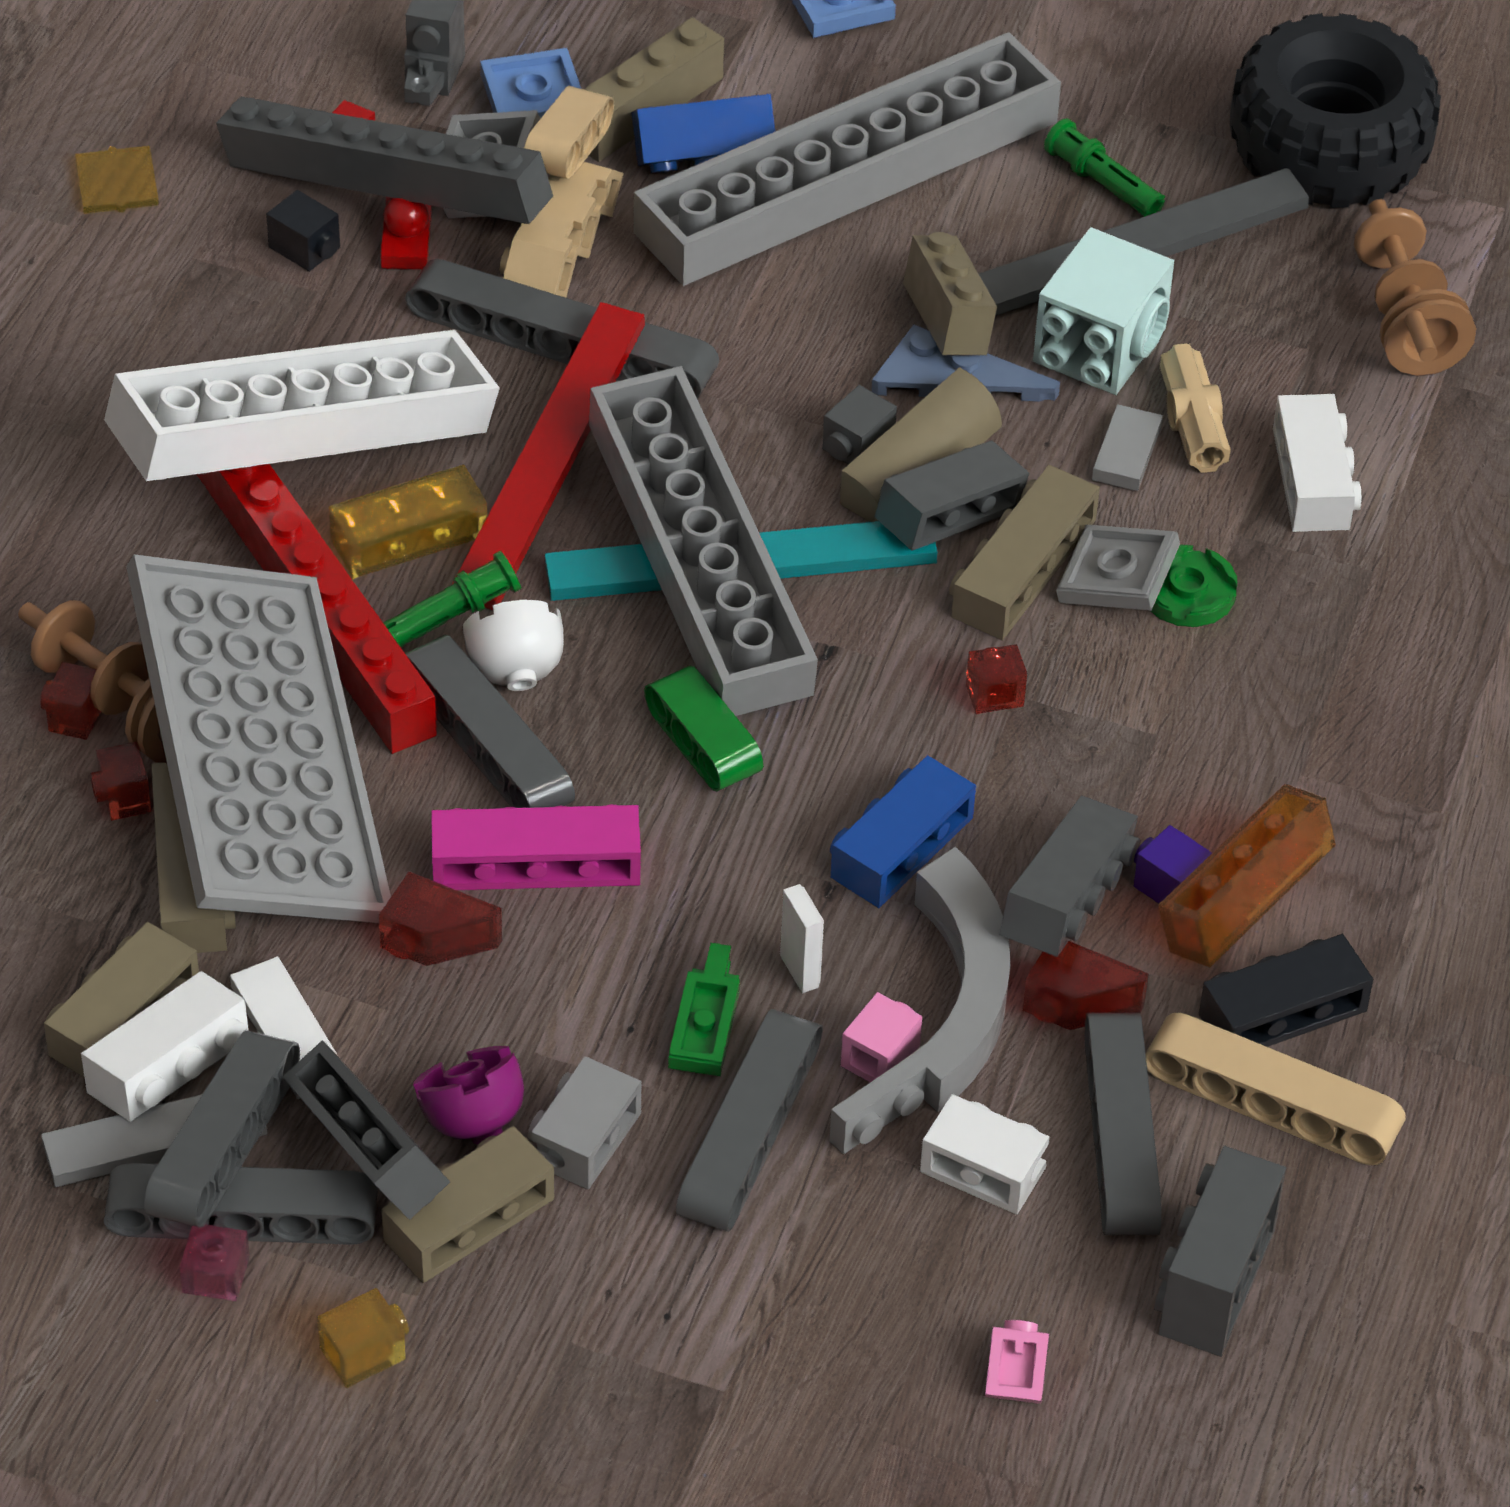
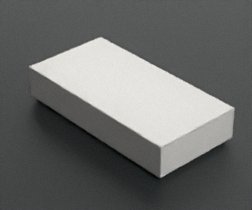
M798 884L783 890L780 957L801 992L805 993L819 988L824 920L805 888Z

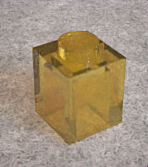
M377 1287L317 1316L320 1349L346 1388L406 1359L405 1335L409 1334L407 1320L397 1304L388 1305Z

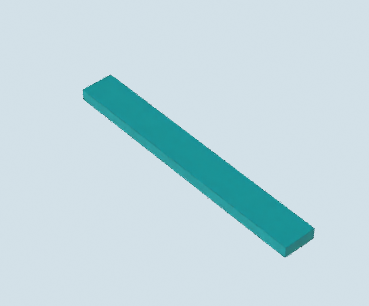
M879 521L760 532V536L780 579L937 563L938 551L936 542L911 551ZM642 544L545 553V569L551 601L662 590Z

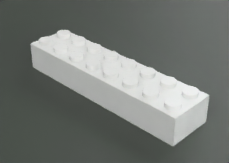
M448 330L115 373L104 421L146 481L486 433L500 387L457 331Z

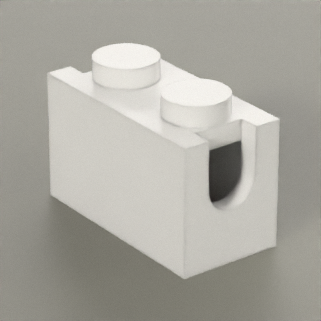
M952 1094L923 1139L920 1172L1018 1215L1046 1169L1047 1161L1042 1159L1041 1156L1049 1145L1050 1136L1039 1132L1029 1124L1018 1123L990 1111L981 1103L970 1102Z

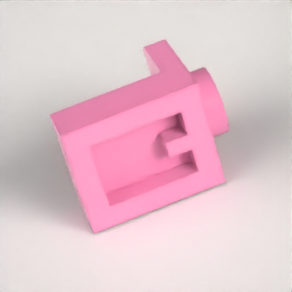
M1005 1320L1004 1328L993 1327L985 1397L1041 1404L1049 1334L1037 1332L1038 1324L1020 1320Z

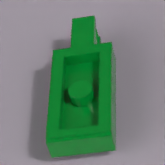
M710 943L705 969L693 968L692 972L688 971L669 1051V1069L721 1077L740 992L739 975L729 974L731 966L730 945Z

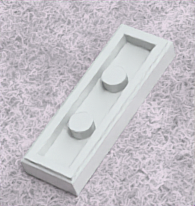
M278 956L230 975L231 988L236 994L245 999L246 1013L258 1033L297 1042L300 1046V1060L322 1040L335 1052ZM291 1087V1089H292V1091L294 1092L296 1098L299 1099V1098H300L299 1095H298V1094L293 1090V1088Z

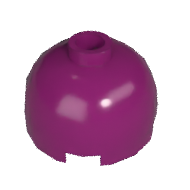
M489 1046L466 1052L469 1061L457 1064L445 1071L442 1062L420 1074L413 1082V1086L417 1094L416 1098L427 1122L441 1134L455 1139L471 1138L473 1144H480L490 1136L501 1134L503 1132L502 1127L516 1116L522 1106L524 1095L521 1067L515 1054H511L508 1046Z

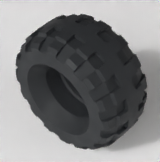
M1322 13L1305 15L1300 21L1292 22L1288 20L1273 27L1271 34L1261 36L1243 56L1241 69H1237L1232 94L1230 109L1231 138L1236 139L1237 152L1243 158L1244 165L1254 176L1260 175L1262 177L1285 168L1290 169L1309 196V205L1313 206V203L1328 204L1330 208H1349L1350 204L1355 203L1368 205L1374 200H1383L1386 193H1398L1409 184L1410 180L1418 175L1421 163L1428 162L1435 142L1439 120L1441 95L1437 94L1438 80L1428 58L1423 54H1418V46L1405 35L1399 36L1392 32L1391 27L1375 20L1369 22L1357 19V15L1339 13L1338 16H1323Z

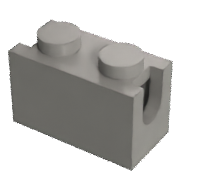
M584 1056L573 1073L566 1072L556 1088L553 1102L546 1111L540 1110L537 1112L528 1130V1139L537 1143V1150L553 1165L554 1175L585 1189H590L641 1114L642 1081Z

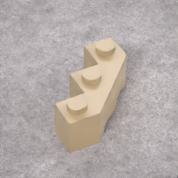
M583 162L570 179L550 174L548 179L553 197L530 224H521L513 238L511 247H507L504 250L500 262V273L504 274L503 278L566 298L577 256L590 257L600 215L613 216L624 173Z

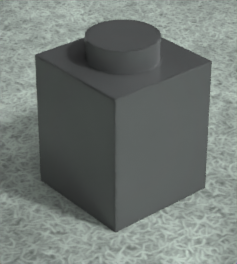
M858 385L824 415L822 449L835 459L849 465L896 423L897 406Z

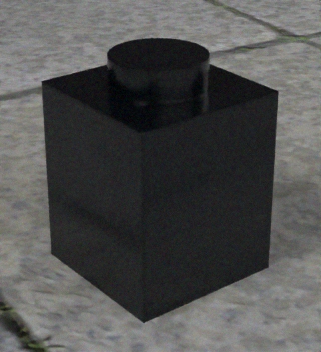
M299 190L293 192L266 213L268 247L309 272L325 259L331 258L340 248L339 214Z

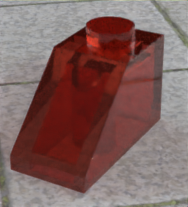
M408 872L379 914L380 948L389 951L397 958L410 959L425 966L496 949L502 942V908Z
M1068 941L1058 957L1042 951L1026 977L1023 1011L1034 1015L1043 1022L1054 1023L1068 1030L1085 1027L1087 1013H1141L1145 1006L1149 973Z

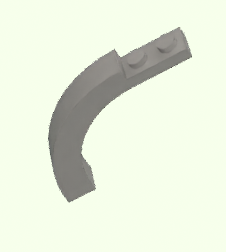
M956 847L917 872L914 905L937 927L953 953L961 981V990L957 1002L944 1024L927 1043L831 1109L829 1141L843 1155L860 1143L867 1144L878 1136L884 1126L900 1115H910L920 1106L923 1100L937 1112H940L952 1094L959 1096L972 1083L988 1061L998 1041L1005 1016L1009 983V938L999 935L1003 915L990 887L975 866Z

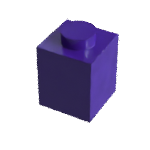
M1169 825L1155 839L1152 837L1147 838L1138 848L1134 856L1136 870L1133 887L1183 919L1214 890L1219 857Z

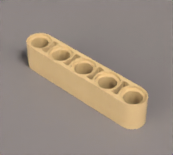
M1172 1013L1168 1015L1146 1051L1147 1070L1155 1078L1366 1165L1383 1163L1406 1120L1405 1111L1402 1106L1387 1095L1187 1014Z

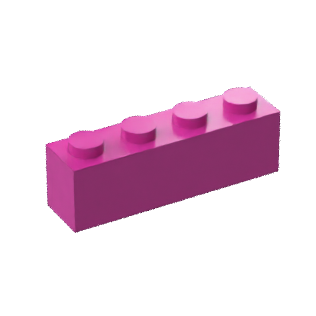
M611 804L606 806L432 810L433 891L640 886L641 848L638 805Z

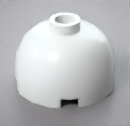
M515 600L492 605L494 614L481 620L479 611L472 614L463 624L466 651L471 661L490 682L507 686L512 691H524L535 687L537 681L546 677L558 665L563 653L564 644L561 612L557 608L554 613L549 612L547 602L540 600Z

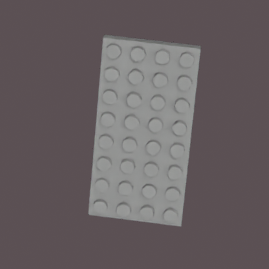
M134 554L126 568L197 908L386 924L395 911L317 577Z

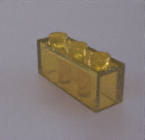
M464 464L329 506L330 538L352 579L474 541L487 518V502Z

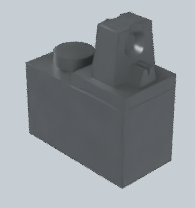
M464 0L411 1L405 14L407 50L404 54L405 102L431 106L437 95L449 96L465 58Z

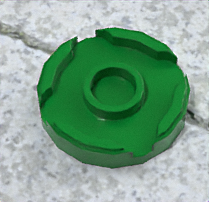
M1180 544L1151 612L1159 619L1176 626L1199 627L1217 622L1229 613L1236 600L1237 575L1231 563L1219 553L1206 548L1204 553L1193 550V545Z

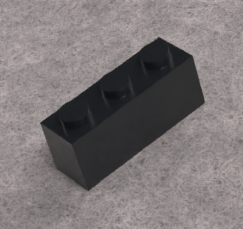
M1342 933L1325 940H1313L1302 948L1279 956L1265 957L1257 964L1234 972H1222L1203 983L1199 1016L1202 1021L1269 1047L1367 1012L1374 979Z

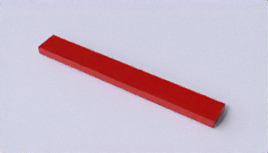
M600 302L458 573L462 571L470 573L492 561L493 554L498 551L505 555L515 574L517 573L591 430L589 427L590 388L616 382L645 326L644 314ZM506 592L485 603V608L493 610L492 605L501 603Z

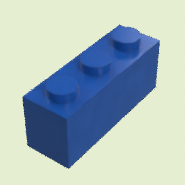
M771 94L641 108L631 112L638 166L650 165L651 173L678 170L677 162L694 160L695 165H698L775 132Z
M927 755L913 769L907 768L896 780L894 787L881 799L875 798L865 809L863 816L851 828H843L838 832L830 846V853L832 854L830 878L877 908H880L973 819L976 785Z

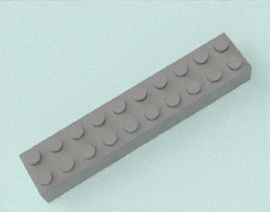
M1007 32L634 191L633 233L682 286H685L1056 124L1058 121L1061 81L1010 32Z

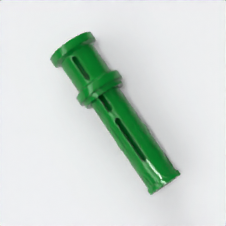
M1068 118L1060 120L1051 128L1044 141L1045 152L1051 156L1058 155L1071 164L1072 172L1078 176L1092 177L1114 195L1137 210L1143 217L1161 211L1165 204V196L1109 157L1102 142L1095 138H1087L1076 130V124Z
M498 551L493 554L492 561L470 573L465 571L458 573L457 577L453 579L454 584L406 609L399 615L384 621V625L399 646L403 647L405 644L418 639L469 610L471 613L483 611L485 603L509 590L514 593L521 590L520 582L505 555Z

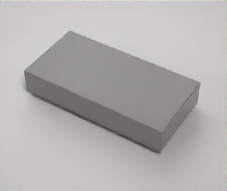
M1117 404L1093 467L1092 480L1138 491L1162 427L1163 415Z

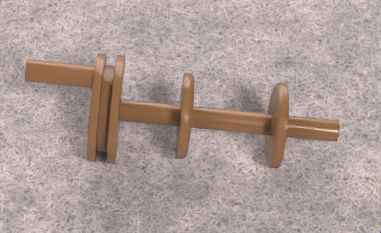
M1374 200L1369 205L1371 216L1361 224L1355 234L1354 247L1359 259L1368 266L1379 269L1390 268L1381 276L1376 284L1374 294L1379 311L1385 315L1381 321L1379 337L1388 360L1400 372L1415 376L1436 374L1451 368L1467 355L1475 341L1476 326L1467 303L1455 292L1447 291L1448 282L1445 274L1434 262L1422 259L1411 260L1419 253L1425 243L1427 231L1422 218L1412 210L1404 208L1388 209L1384 200Z
M69 600L58 605L48 614L31 602L25 603L20 608L18 616L19 619L36 630L31 643V657L34 665L45 673H59L70 668L80 660L96 671L91 682L90 691L94 707L105 715H117L129 709L125 727L129 744L155 762H167L142 643L127 642L116 647L106 655L90 644L95 632V617L92 609L83 602Z

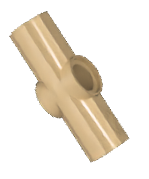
M1190 344L1173 345L1167 353L1161 354L1160 369L1167 389L1169 424L1171 430L1179 431L1189 465L1198 468L1200 473L1214 472L1219 466L1229 462L1230 447L1222 424L1223 405L1220 389L1216 384L1210 385L1200 351L1191 348Z

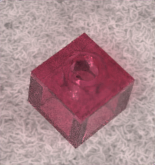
M206 1224L201 1228L192 1226L180 1264L182 1293L237 1302L250 1257L247 1231Z

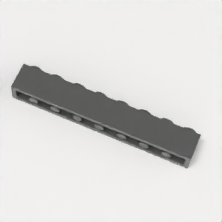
M240 96L216 122L231 167L391 198H402L407 201L530 224L553 197L540 151Z

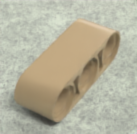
M568 85L533 127L527 137L524 148L541 152L547 174L570 179L608 131L614 111L613 97Z

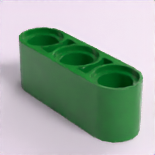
M694 666L685 667L645 686L644 696L650 713L713 791H720L763 771V757L758 744Z

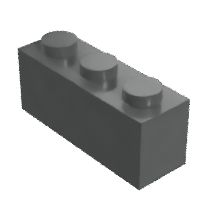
M993 440L885 479L880 491L875 518L913 551L1002 517L1008 508L1013 510L1021 499L1029 472Z

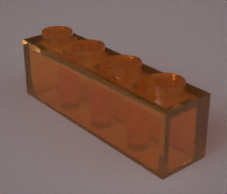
M1284 784L1158 905L1169 951L1209 968L1217 962L1336 846L1326 798Z

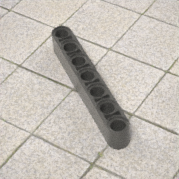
M433 259L426 263L405 297L409 309L424 320L565 364L569 363L598 308L442 259ZM645 322V326L617 380L621 381L682 366L696 398H698L718 367L719 355L714 347L701 339Z

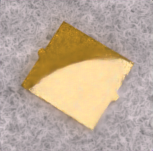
M150 146L124 149L110 147L105 151L75 154L84 214L113 210L123 213L126 209L159 205Z

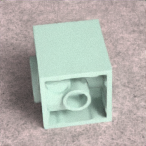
M1090 227L1039 293L1033 362L1117 395L1143 358L1148 357L1153 352L1163 331L1166 329L1170 310L1169 300L1174 260Z

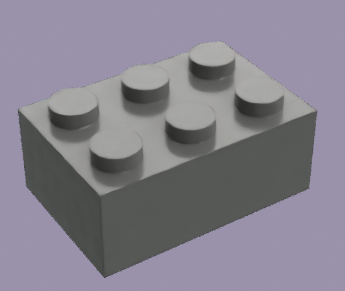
M1223 1146L1215 1165L1205 1164L1196 1189V1194L1200 1195L1196 1207L1190 1204L1187 1205L1178 1229V1236L1182 1237L1178 1248L1171 1246L1168 1248L1160 1269L1159 1278L1164 1280L1154 1305V1310L1162 1312L1159 1335L1222 1357L1275 1232L1287 1167L1227 1146Z

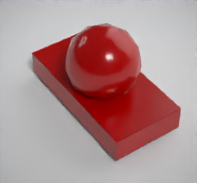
M386 197L383 213L381 268L422 270L426 263H428L432 205L407 201L402 198Z

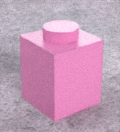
M877 992L842 1035L841 1067L872 1082L920 1048L922 1016L914 1012L905 1003L893 1001Z

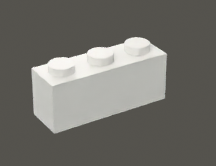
M1335 394L1278 395L1273 433L1292 531L1350 530L1353 510H1360L1361 486L1359 481H1352L1354 452L1352 447H1345L1347 419L1345 413H1338Z
M198 972L81 1053L87 1093L129 1122L133 1121L230 1052L243 1031L248 1030L245 999L204 972Z

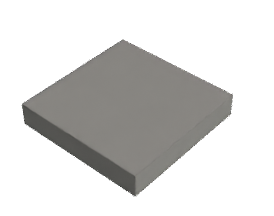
M1086 524L1056 589L1059 603L1152 611L1180 546L1178 532Z

